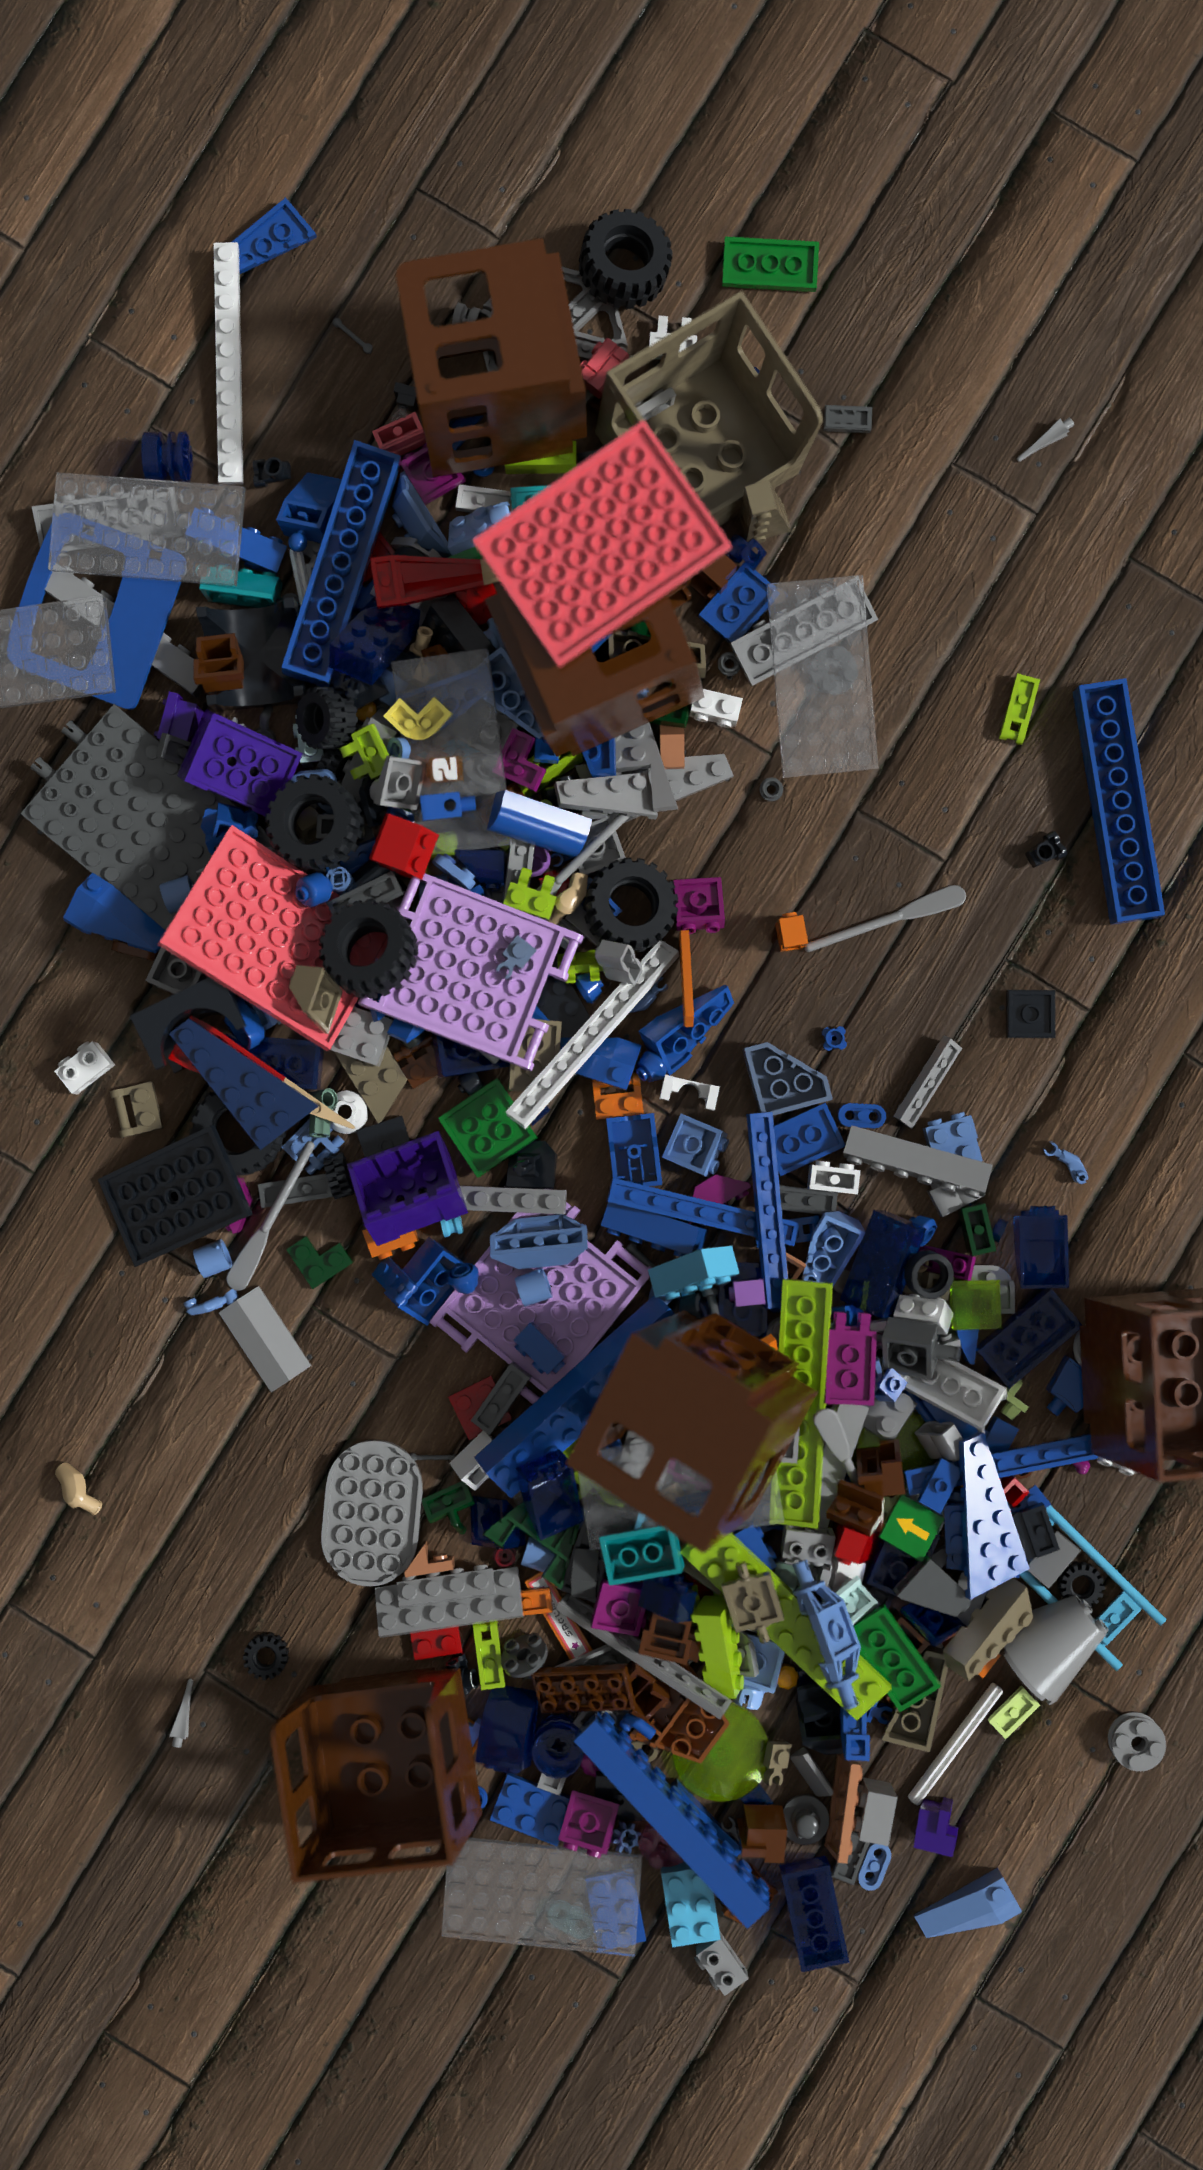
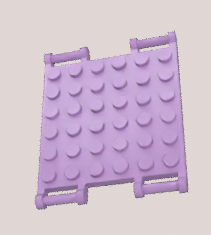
M426 873L422 880L411 878L400 907L396 909L405 920L411 921L410 926L416 935V945L418 946V955L414 956L417 960L415 968H410L411 976L408 980L404 978L400 982L402 986L399 989L392 988L390 990L391 993L386 996L382 995L379 1002L369 999L365 994L364 998L359 999L358 1004L504 1060L522 1069L532 1071L534 1067L533 1060L541 1039L549 1028L548 1024L533 1019L532 1015L548 975L567 982L569 967L578 944L582 943L584 936ZM419 883H426L415 913L409 911ZM518 935L533 946L536 952L522 970L515 966L511 977L505 980V976L509 973L508 969L501 968L498 973H496V969L500 963L507 960L502 956V953ZM564 937L570 941L559 969L552 967V964ZM529 1026L535 1030L523 1059L517 1057V1054Z
M566 1202V1216L575 1219L580 1209L576 1206L572 1207ZM516 1212V1214L508 1223L519 1218L549 1216L555 1214ZM618 1240L606 1255L588 1241V1249L567 1265L517 1269L492 1259L489 1246L475 1264L479 1270L478 1285L475 1290L469 1294L458 1293L454 1290L429 1323L434 1327L438 1326L462 1346L461 1349L466 1353L479 1339L509 1365L514 1362L532 1376L529 1381L546 1393L592 1351L650 1278L648 1269L652 1267L645 1266L622 1247L623 1244ZM618 1255L639 1272L641 1277L636 1280L612 1261L613 1257ZM543 1268L553 1297L525 1307L519 1296L515 1277ZM446 1313L472 1333L469 1338H466L443 1319ZM530 1322H534L567 1356L563 1360L566 1365L557 1374L553 1371L548 1375L545 1372L543 1374L539 1373L533 1367L532 1363L534 1361L528 1354L524 1357L515 1348L517 1343L513 1339ZM526 1386L520 1393L531 1404H534L539 1399Z

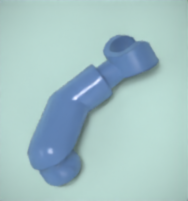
M663 977L659 978L629 1013L646 1010L657 998L656 995L659 992H665L668 989V984L660 989L657 986L658 982L663 980Z
M1049 1141L1054 1146L1053 1151L1047 1152L1043 1148V1152L1047 1156H1056L1059 1161L1065 1163L1076 1183H1086L1088 1174L1080 1158L1064 1149L1060 1150L1053 1141Z
M231 1289L223 1297L217 1296L199 1305L197 1300L192 1298L184 1302V1306L189 1315L203 1314L221 1308L225 1303L227 1305L232 1304L238 1299V1294L236 1290Z

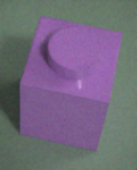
M763 1279L732 1281L733 1287H728L730 1302L734 1301L736 1307L765 1304Z

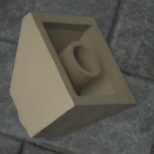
M296 965L294 974L290 979L289 988L303 1012L324 1034H329L343 990L323 968Z

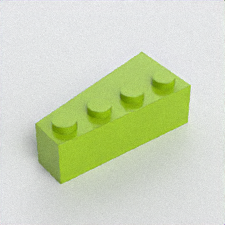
M704 1595L691 1615L692 1622L698 1623L697 1630H695L696 1641H701L699 1659L705 1662L702 1670L703 1679L706 1684L727 1698L736 1699L740 1690H743L744 1677L740 1675L742 1655L741 1652H738L737 1647L740 1633L735 1631L725 1596Z

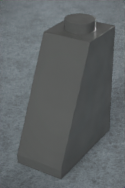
M925 1555L922 1562L918 1561L892 1589L902 1600L955 1617L964 1613L969 1608L971 1601L965 1598V1590L927 1555Z

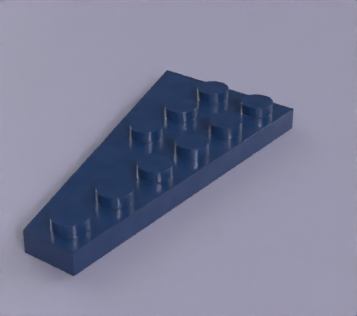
M190 1018L169 1033L260 1150L319 1106V1104L310 1100L301 1092L280 1080L279 1077L249 1057H246Z

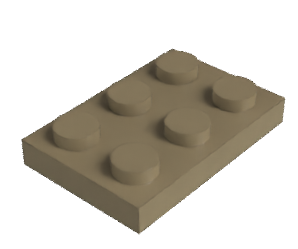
M536 1019L548 1024V1031L543 1034L533 1060L534 1067L532 1071L522 1069L511 1063L509 1064L508 1091L524 1092L560 1052L562 1021ZM528 1026L517 1057L524 1059L535 1030L534 1028Z

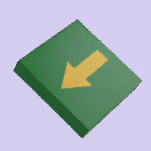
M902 1494L899 1495L878 1538L917 1561L922 1562L944 1518Z

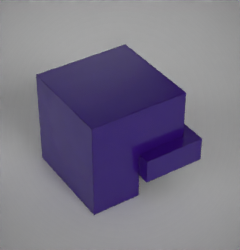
M169 691L167 700L163 699L162 704L165 706L159 731H155L154 736L160 740L162 733H166L192 742L204 712L197 704L183 701V698L178 693Z
M944 1797L942 1803L927 1799L922 1801L913 1848L953 1857L959 1828L949 1825L953 1799Z

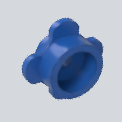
M838 1026L836 1029L824 1028L822 1030V1035L825 1039L823 1048L827 1051L833 1048L845 1049L847 1046L844 1036L845 1028L842 1026ZM833 1036L837 1038L836 1041L832 1040Z

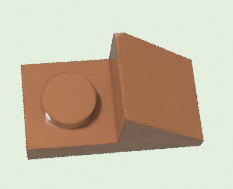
M425 1541L407 1567L405 1577L453 1570L455 1566L454 1556H447V1553L434 1555L433 1559H430L427 1541Z

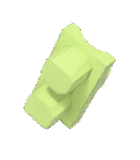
M1014 1377L1006 1386L1008 1396L1006 1400L1008 1402L1000 1411L1011 1420L1021 1411L1025 1413L1029 1408L1015 1397L1023 1383L1018 1377Z

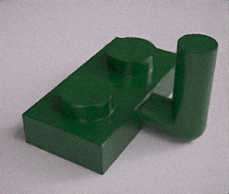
M463 1481L458 1482L422 1499L421 1502L431 1524L448 1516L451 1526L460 1535L466 1533L467 1529L457 1514L458 1511L475 1504L469 1486Z

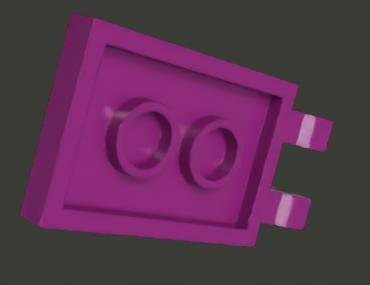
M833 1311L834 1329H829L825 1404L874 1406L877 1331H870L871 1314L857 1312L858 1326H845L846 1313Z

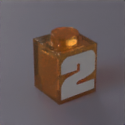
M462 756L429 758V764H426L427 778H431V783L464 781Z

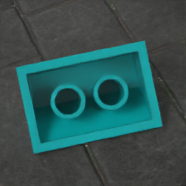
M216 565L215 568H207L199 589L209 602L260 608L277 604V599L281 598L283 583L276 574L271 572H263L261 575L254 574L249 569L242 568L239 571H233L229 567Z
M660 1525L599 1536L609 1586L682 1573L685 1567L678 1537Z

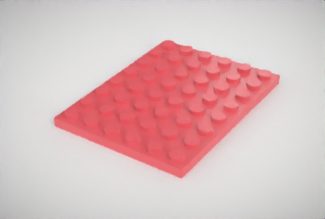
M644 420L472 540L559 668L732 548L726 536Z
M231 825L158 945L325 1051H329L359 997H356L353 993L348 994L343 990L329 1034H324L303 1012L289 986L296 965L321 967L324 969L322 966L323 961L319 957V950L323 949L319 945V940L321 936H325V933L322 931L325 924L329 925L332 921L330 919L332 914L327 902L340 895L332 891L331 897L327 902L310 908L304 906L296 898L295 890L299 878L308 874ZM373 932L361 937L351 950L350 964L353 966H367L374 963L376 958L379 959L384 954L388 944V935L381 932Z

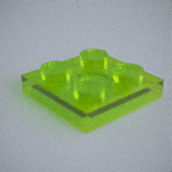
M999 1279L952 1282L950 1287V1302L953 1312L952 1330L1002 1329Z

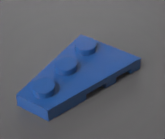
M615 738L582 752L592 778L616 776Z

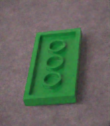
M725 236L722 287L816 292L819 242Z
M885 1604L873 1610L853 1625L861 1646L860 1655L891 1684L892 1689L887 1695L899 1712H902L941 1687L940 1681Z

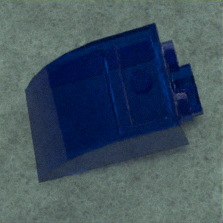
M1030 1206V1211H1020V1215H1013L1015 1260L1021 1289L1069 1288L1067 1215H1059V1210H1055V1206Z
M560 1449L549 1452L533 1461H528L516 1468L524 1504L540 1541L584 1522L573 1468L566 1464L568 1458Z
M510 1686L491 1690L481 1720L475 1762L483 1763V1767L494 1769V1771L515 1775L531 1766L538 1710V1699L534 1690Z

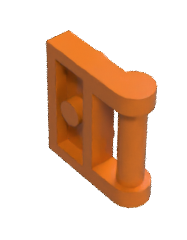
M636 1072L632 1073L629 1085H633L634 1092L601 1095L600 1088L613 1086L592 1080L596 1120L644 1114L641 1083Z

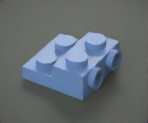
M964 1112L950 1116V1121L942 1123L940 1118L927 1122L928 1127L922 1128L928 1147L983 1161L976 1139L978 1136L972 1115L965 1116Z
M680 1114L662 1158L709 1178L719 1168V1161L717 1159L720 1152H725L728 1147V1134Z

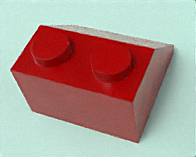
M386 813L369 859L404 877L422 880L439 834L422 825Z

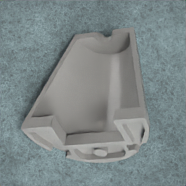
M1077 1595L1032 1610L1033 1619L1031 1623L1024 1627L1012 1642L1004 1646V1657L1011 1668L1041 1701L1047 1699L1048 1705L1054 1704L1060 1698L1107 1635L1108 1628L1100 1618L1098 1620L1094 1619L1090 1614L1093 1612L1090 1605L1085 1600L1081 1601Z

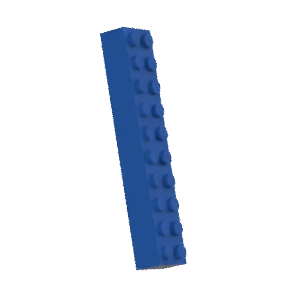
M354 440L281 667L283 675L320 687H330L335 665L338 663L370 558L401 466L400 455Z
M1127 679L1079 685L1073 691V698L1110 925L1159 918L1165 915Z
M655 1295L651 1297L474 1457L484 1472L512 1499L580 1437L631 1334L675 1315L660 1297L655 1298Z
M596 1711L578 1729L574 1742L748 1929L769 1909V1887L766 1882L760 1877L757 1879L751 1873L750 1865L744 1859L739 1860L733 1854L735 1851L726 1840L722 1842L719 1839L714 1826L709 1822L705 1823L699 1817L700 1812L691 1803L688 1805L682 1799V1792L675 1785L671 1787L668 1784L662 1770L658 1767L654 1768L648 1762L649 1757L640 1748L637 1750L631 1744L632 1739L624 1730L620 1732L616 1728L614 1719L607 1712Z

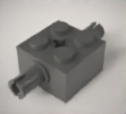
M889 1317L883 1335L877 1334L876 1349H882L883 1372H886L888 1368H893L899 1375L932 1380L938 1359L955 1362L960 1360V1346L943 1345L937 1341V1324Z

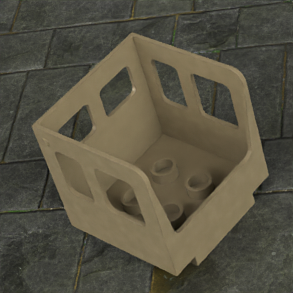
M741 291L607 371L595 434L603 446L606 447L644 420L635 406L641 401L645 403L652 399V395L658 390L663 389L665 391L672 387L676 393L674 405L645 422L716 524L721 526L739 514L745 486L769 480L775 490L776 487L799 474L822 425L823 416L819 406ZM717 321L716 328L712 333L679 352L681 344L686 339ZM747 326L765 352V358L759 374L741 347ZM662 354L661 361L656 367L624 385L627 375ZM777 372H779L803 409L804 414L797 430L794 429L771 393V387Z

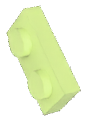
M1021 1685L987 1720L1007 1739L1040 1704Z

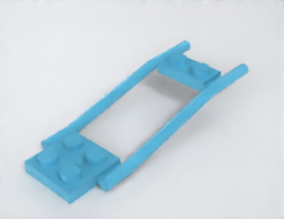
M1007 1501L1009 1508L1013 1507V1506ZM1050 1505L1046 1508L1051 1525L1053 1526L1056 1523L1124 1590L1096 1617L1097 1620L1100 1618L1106 1624L1108 1631L1095 1651L1111 1667L1118 1671L1123 1664L1105 1646L1121 1632L1141 1609L1159 1626L1167 1619ZM1028 1570L1020 1574V1577L1048 1604L1058 1601Z

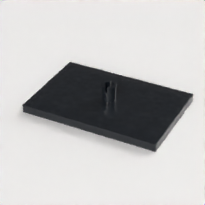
M215 1125L208 1126L98 1179L134 1267L140 1266L252 1215V1211Z

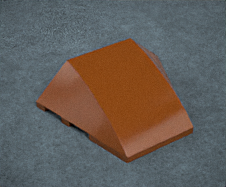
M688 1662L687 1665L679 1664V1666L699 1678ZM670 1686L669 1700L647 1721L648 1724L656 1729L655 1735L648 1740L633 1728L629 1736L634 1741L637 1740L649 1744L651 1747L672 1752L674 1755L701 1764L730 1722L724 1714L721 1719H718Z

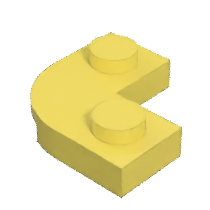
M433 697L419 714L402 698H399L385 713L384 717L404 736L414 740H424L436 734L453 713L436 697Z

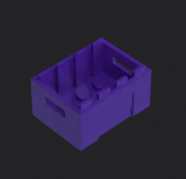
M205 709L177 776L192 785L214 792L265 816L271 812V809L268 808L270 800L274 802L277 798L274 793L278 789L284 790L286 788L284 783L292 780L303 753ZM229 757L236 759L235 765H228L227 760ZM252 767L258 768V774L256 776H252L250 774V769Z
M439 1131L347 1164L364 1225L377 1246L400 1238V1235L445 1219V1221L468 1213L450 1153ZM427 1189V1193L419 1194L420 1190ZM399 1197H404V1198H405L404 1202L401 1201V1202H398V1203H397V1199H398Z

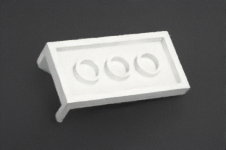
M938 1359L932 1380L902 1375L908 1382L904 1390L977 1428L978 1432L984 1434V1428L1000 1401L1006 1400L1008 1397L1006 1387L955 1361Z

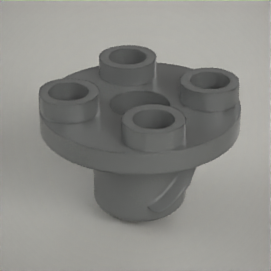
M538 1633L509 1639L504 1644V1651L501 1656V1665L504 1671L514 1678L532 1679L531 1674L543 1668L548 1654L547 1645Z
M813 1794L794 1796L783 1806L787 1837L793 1842L809 1845L819 1841L826 1834L829 1827V1814L823 1802Z

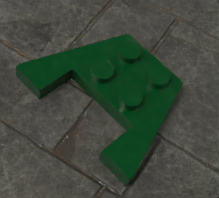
M541 1486L485 1530L482 1535L497 1546L502 1547L514 1528L520 1529L555 1555L541 1577L556 1588L562 1589L582 1513L546 1487Z

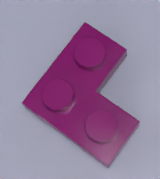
M512 728L492 772L537 792L546 769L527 761L536 738Z

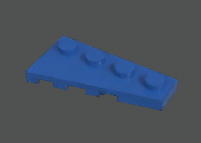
M286 197L232 241L237 242L239 245L240 274L317 238L313 229Z

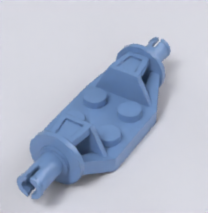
M807 1559L792 1564L800 1584L797 1589L792 1591V1594L797 1597L801 1615H809L812 1628L816 1634L820 1651L825 1659L819 1665L827 1680L826 1688L838 1689L843 1708L848 1710L859 1705L851 1683L859 1678L856 1668L861 1646L844 1599L825 1586L824 1580H814ZM812 1591H816L825 1602L819 1603L812 1594ZM846 1659L845 1675L842 1676V1661Z

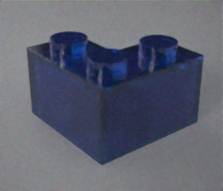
M681 1573L645 1579L638 1606L675 1623L691 1621L697 1592L692 1590L693 1582L684 1579L685 1576Z

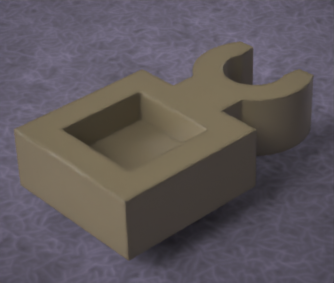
M767 1741L763 1766L768 1768L763 1775V1782L771 1786L772 1780L777 1785L782 1784L783 1774L781 1771L782 1768H788L792 1744L786 1741Z

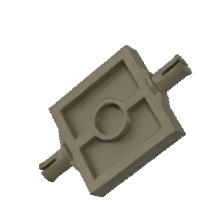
M738 1562L736 1567L740 1577L736 1580L722 1583V1590L735 1631L757 1630L760 1643H764V1639L767 1643L770 1641L766 1627L772 1623L784 1621L783 1611L771 1573L768 1571L756 1575L749 1574L746 1562Z

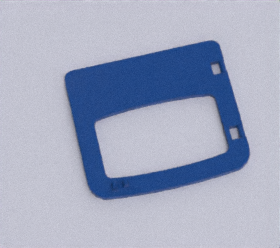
M70 513L59 515L52 521L27 580L8 645L9 659L22 670L129 710L134 709L140 700L187 568L186 558L180 553ZM85 525L95 528L93 537L82 533ZM71 536L83 538L123 553L126 556L123 577L109 621L88 669L85 671H79L34 654L30 648L35 624L46 592L45 588L60 554ZM152 550L163 554L161 562L150 558Z

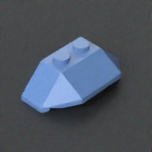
M405 471L400 473L392 504L395 513L392 515L393 520L398 528L403 526L407 533L404 537L416 538L418 540L417 543L425 550L430 551L433 548L442 558L452 556L448 549L446 538Z
M564 1214L515 1219L502 1227L497 1233L494 1232L490 1235V1257L517 1269L567 1265L588 1249L587 1226Z

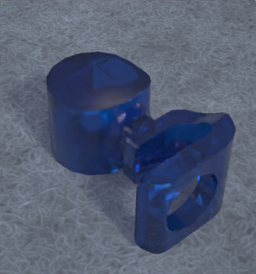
M736 534L729 540L732 548L724 553L735 563L740 564L744 560L753 571L767 554L757 540L751 539L748 543ZM756 547L758 550V554H756L752 550V548Z

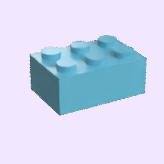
M732 1246L700 1249L648 1269L655 1298L665 1296L666 1300L678 1298L680 1294L682 1298L696 1294L695 1291L698 1289L699 1292L711 1289L716 1282L717 1285L731 1282L730 1277L739 1274Z
M684 1860L660 1864L672 1947L721 1940L713 1891Z

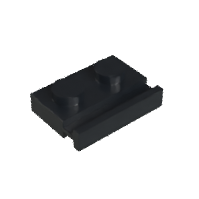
M1042 1502L1019 1510L1017 1513H1011L1027 1562L1035 1557L1039 1558L1060 1550L1045 1505Z

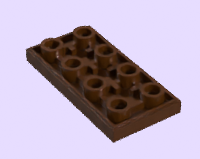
M626 1664L540 1668L531 1674L541 1713L635 1710L636 1701Z

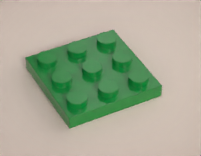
M498 1078L438 1118L477 1178H480L538 1138L530 1125L524 1129L507 1117L506 1111L514 1101Z

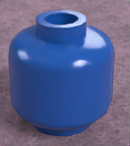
M319 872L301 877L296 883V898L309 908L323 904L331 897L332 883L328 877Z

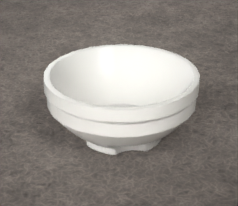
M348 1090L336 1093L338 1103L332 1110L338 1114L340 1106H350L352 1114L346 1120L353 1124L356 1129H351L331 1122V1128L343 1134H352L360 1130L365 1125L369 1114L368 1106L362 1096Z

